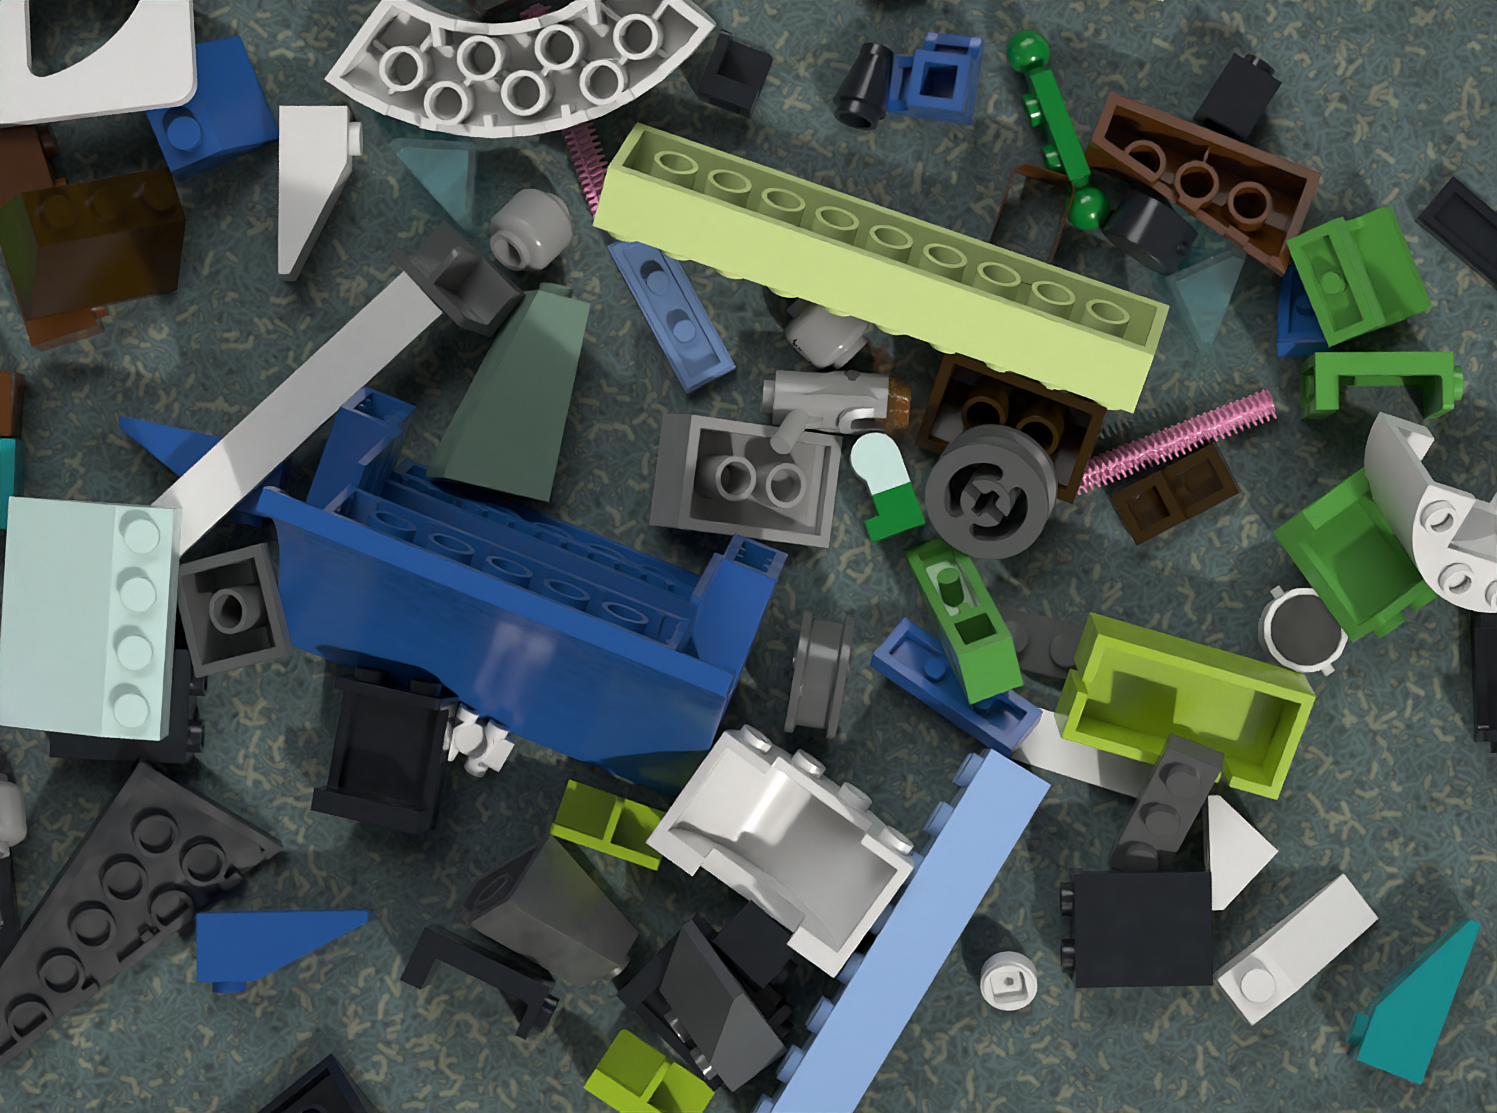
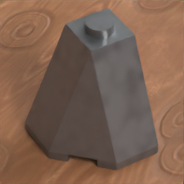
M552 834L476 878L454 910V913L463 922L579 988L600 977L608 981L618 975L629 963L630 957L627 953L639 934Z

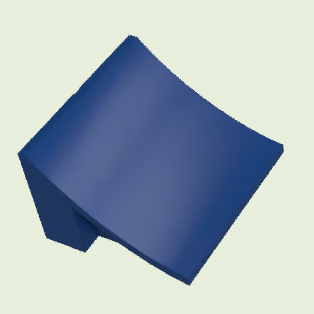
M363 386L339 407L306 502L290 497L284 490L268 486L263 487L255 509L271 516L277 530L279 542L278 590L292 646L352 670H355L356 666H367L389 671L388 681L407 685L409 677L442 683V693L459 696L458 706L460 703H463L468 709L480 712L478 717L488 722L490 719H493L498 724L510 728L509 732L677 799L712 750L788 554L735 533L724 555L714 553L701 576L498 494L427 478V466L405 458L395 468L417 407Z

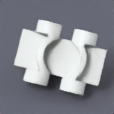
M460 703L457 708L448 761H453L460 751L469 756L464 764V768L470 774L476 777H483L488 767L499 772L515 745V740L507 736L510 728L498 724L493 719H490L487 723L485 720L478 718L480 712L470 710L465 704Z

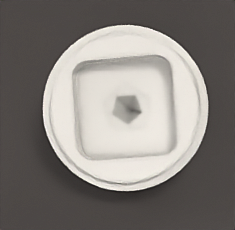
M1011 951L997 953L991 956L981 969V993L984 999L995 1008L1009 1011L1023 1008L1033 1000L1037 992L1036 968L1029 958L1020 953Z

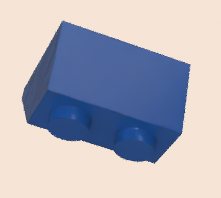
M240 36L195 44L197 89L192 99L184 105L177 107L145 110L169 170L180 182L279 141V128Z

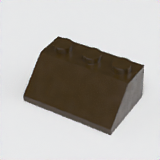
M169 167L21 192L0 207V241L26 322L169 294L177 290L186 218Z
M957 352L954 354L944 353L914 445L941 455L952 439L970 428L981 425H1003L1017 429L1033 438L1049 455L1058 479L1057 499L1073 504L1109 410L1107 407L1096 403L1093 399L1073 392L1047 389L1038 380L1012 371H1005V373L995 371L987 367L985 362ZM974 463L969 466L980 469L983 463Z

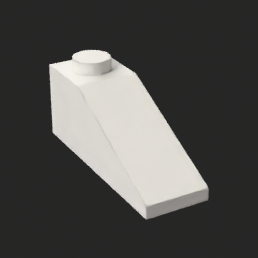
M279 106L278 275L284 281L297 280L352 172V156L362 155V123L353 122V115L347 106Z
M1342 873L1213 973V982L1241 1019L1250 1025H1254L1298 991L1379 918L1345 874Z

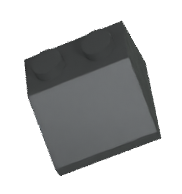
M267 542L179 565L177 603L196 678L294 654Z
M691 919L683 925L659 989L672 1008L664 1017L683 1043L690 1038L694 1040L697 1046L689 1054L707 1079L710 1080L718 1074L733 1092L788 1050L739 980Z

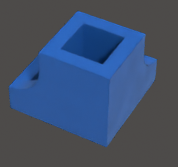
M927 32L924 47L922 50L916 49L915 56L895 55L887 101V112L904 117L971 125L985 46L982 38Z

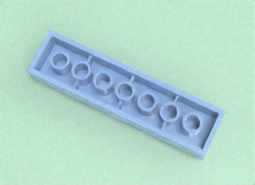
M983 749L980 755L975 753L967 755L952 782L960 786L950 805L940 801L933 810L923 828L931 836L920 854L913 850L909 852L915 864L913 870L897 890L891 902L887 904L868 930L871 932V935L862 950L858 951L855 949L835 976L842 983L832 999L829 1000L822 995L805 1022L806 1029L811 1031V1034L801 1049L792 1044L775 1072L777 1074L776 1078L781 1083L772 1098L762 1093L750 1113H853L1051 785L993 749Z

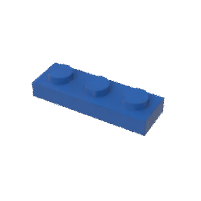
M906 617L903 618L872 655L871 667L981 743L1008 759L1011 758L1041 720L1043 711L1013 690H1008L969 704L949 664L940 640Z

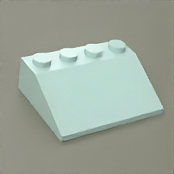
M9 496L0 635V725L110 738L160 741L168 736L182 523L181 507Z

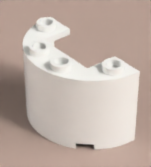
M1379 412L1368 436L1364 458L1365 476L1369 480L1372 499L1426 583L1438 595L1452 604L1465 609L1497 613V492L1491 502L1488 503L1476 499L1471 493L1434 482L1421 463V460L1434 441V437L1428 428Z
M744 724L741 730H726L646 843L691 876L702 866L743 897L755 902L764 912L793 932L787 943L788 946L834 978L913 870L915 864L909 852L914 845L906 836L896 829L886 826L868 810L872 801L865 793L846 782L840 787L824 776L825 766L809 753L798 749L792 755L772 744L764 734L747 724Z

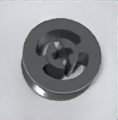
M981 425L965 430L957 435L942 452L926 483V509L930 521L939 535L957 550L982 559L1007 558L1027 549L1040 535L1057 500L1058 479L1049 455L1033 438L1011 427ZM983 463L980 469H975L962 494H960L956 482V472L967 465ZM1023 489L1027 498L1028 511L1015 519L1001 521L1003 515L1008 516Z
M804 608L799 642L795 644L787 695L790 696L784 732L792 733L796 725L824 729L826 739L835 740L841 704L844 703L852 656L850 650L855 616L846 615L843 623L816 619L814 618L813 609Z

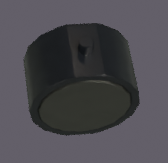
M1130 189L1117 209L1111 210L1109 221L1102 230L1104 236L1118 249L1145 267L1169 277L1173 275L1182 259L1191 255V246L1199 235L1176 212L1150 196Z

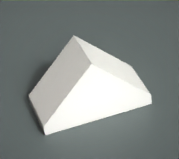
M1209 795L1202 805L1204 865L1212 872V910H1224L1274 857L1278 850L1221 796Z

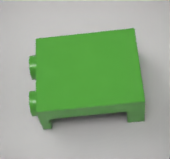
M1391 206L1378 208L1348 221H1345L1344 217L1333 219L1286 240L1329 347L1387 328L1425 312L1432 306Z
M1453 351L1315 352L1300 364V420H1324L1338 411L1339 387L1420 386L1423 389V419H1436L1454 409V400H1461L1463 394L1462 367L1454 366Z
M1364 466L1346 477L1273 531L1352 643L1372 631L1378 639L1382 638L1407 620L1401 610L1409 605L1413 611H1416L1438 596L1426 583L1372 499L1373 496L1370 491L1369 480L1365 476Z

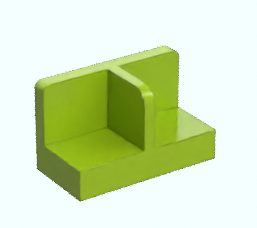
M569 779L555 822L552 823L549 834L653 870H658L663 855L648 845L646 841L667 812Z
M622 1029L583 1087L620 1113H702L715 1094L706 1085L705 1081L627 1029Z

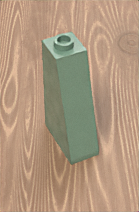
M540 283L539 290L523 291L526 294L525 297L501 325L427 467V478L526 501L549 502L590 303L572 299L573 289L551 283Z

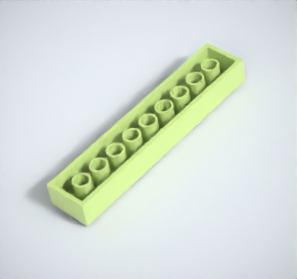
M639 122L635 124L608 166L592 225L608 231L612 237L618 240L644 243L661 249L670 258L682 261L692 260L713 267L724 277L731 279L744 278L767 286L773 293L782 297H799L821 305L827 312L837 316L851 315L874 323L880 330L888 334H906L929 342L934 349L948 354L957 352L983 361L987 364V367L1003 373L1005 371H1012L1038 380L1047 389L1067 390L1093 399L1099 405L1107 407L1108 410L1122 409L1134 413L1170 307L1149 298Z

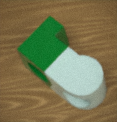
M877 432L869 433L859 438L852 447L849 461L855 477L865 483L876 513V517L865 520L863 523L870 544L872 545L924 526V517L900 451L894 440L885 434Z

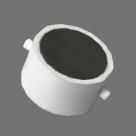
M1280 586L1272 589L1270 592L1275 599L1265 606L1258 622V641L1264 655L1275 666L1299 673L1322 670L1324 675L1328 676L1334 672L1335 669L1331 663L1342 654L1348 636L1313 588H1296L1283 592Z

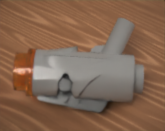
M814 367L809 368L806 372L776 370L775 380H764L762 413L773 414L772 424L780 425L770 440L771 447L780 454H788L805 429L853 435H866L875 432L893 434L894 429L908 430L911 385L897 384V378H889V374L863 373L855 370L837 371L826 368L820 370Z

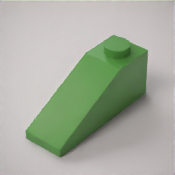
M942 537L905 550L906 561L949 664L969 704L1022 686L1023 681L1012 636L969 555L957 550Z

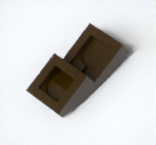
M1215 442L1111 495V498L1136 546L1242 491Z

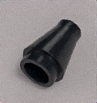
M867 42L862 45L859 56L833 98V103L836 106L834 117L838 121L855 129L870 131L875 130L878 121L886 117L890 70L894 57L892 50L877 43Z

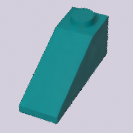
M1460 918L1368 1003L1365 1013L1357 1011L1349 1024L1345 1037V1043L1352 1045L1348 1056L1421 1085L1481 924L1470 919Z

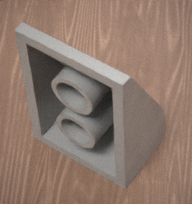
M663 414L649 525L734 536L736 533L752 539L829 548L843 437L804 431L788 454H780L770 444L771 438L779 427L698 415Z

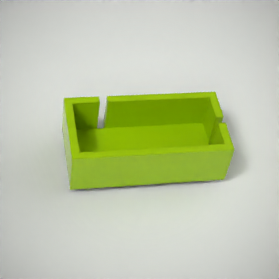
M1090 612L1074 656L1078 671L1069 670L1054 712L1060 737L1154 765L1170 733L1224 753L1222 771L1230 787L1277 800L1316 698L1305 674ZM1220 771V773H1219L1217 779L1215 780L1216 783L1219 782V779H1220L1221 774H1222L1221 771Z

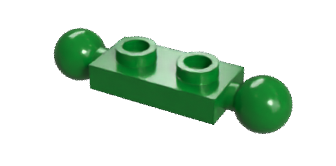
M1021 30L1009 39L1005 55L1011 68L1018 73L1024 74L1027 80L1025 85L1027 94L1021 95V104L1030 126L1035 127L1039 125L1047 146L1040 148L1044 166L1047 170L1063 174L1069 178L1063 188L1064 190L1068 188L1070 193L1065 203V211L1072 192L1069 183L1070 181L1073 183L1074 195L1067 214L1068 221L1080 230L1089 231L1097 229L1108 218L1110 211L1109 200L1103 191L1091 186L1088 180L1091 172L1053 72L1045 67L1050 57V46L1047 39L1035 30Z

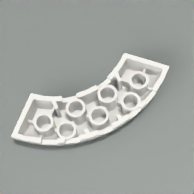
M381 0L324 80L363 105L383 115L417 125L422 129L484 138L530 136L581 124L601 117L633 101L664 80L692 55L716 27V22L692 0H575L569 3L568 6L550 14L511 23H486L461 18L441 11L422 0Z

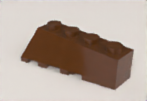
M1111 91L1100 112L1084 153L1089 167L1165 196L1281 277L1285 274L1291 258L1286 240L1300 234L1322 173Z

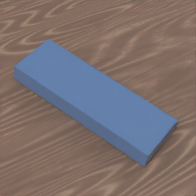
M618 240L607 246L686 395L736 369L678 260L666 256L661 249L638 241L625 242Z

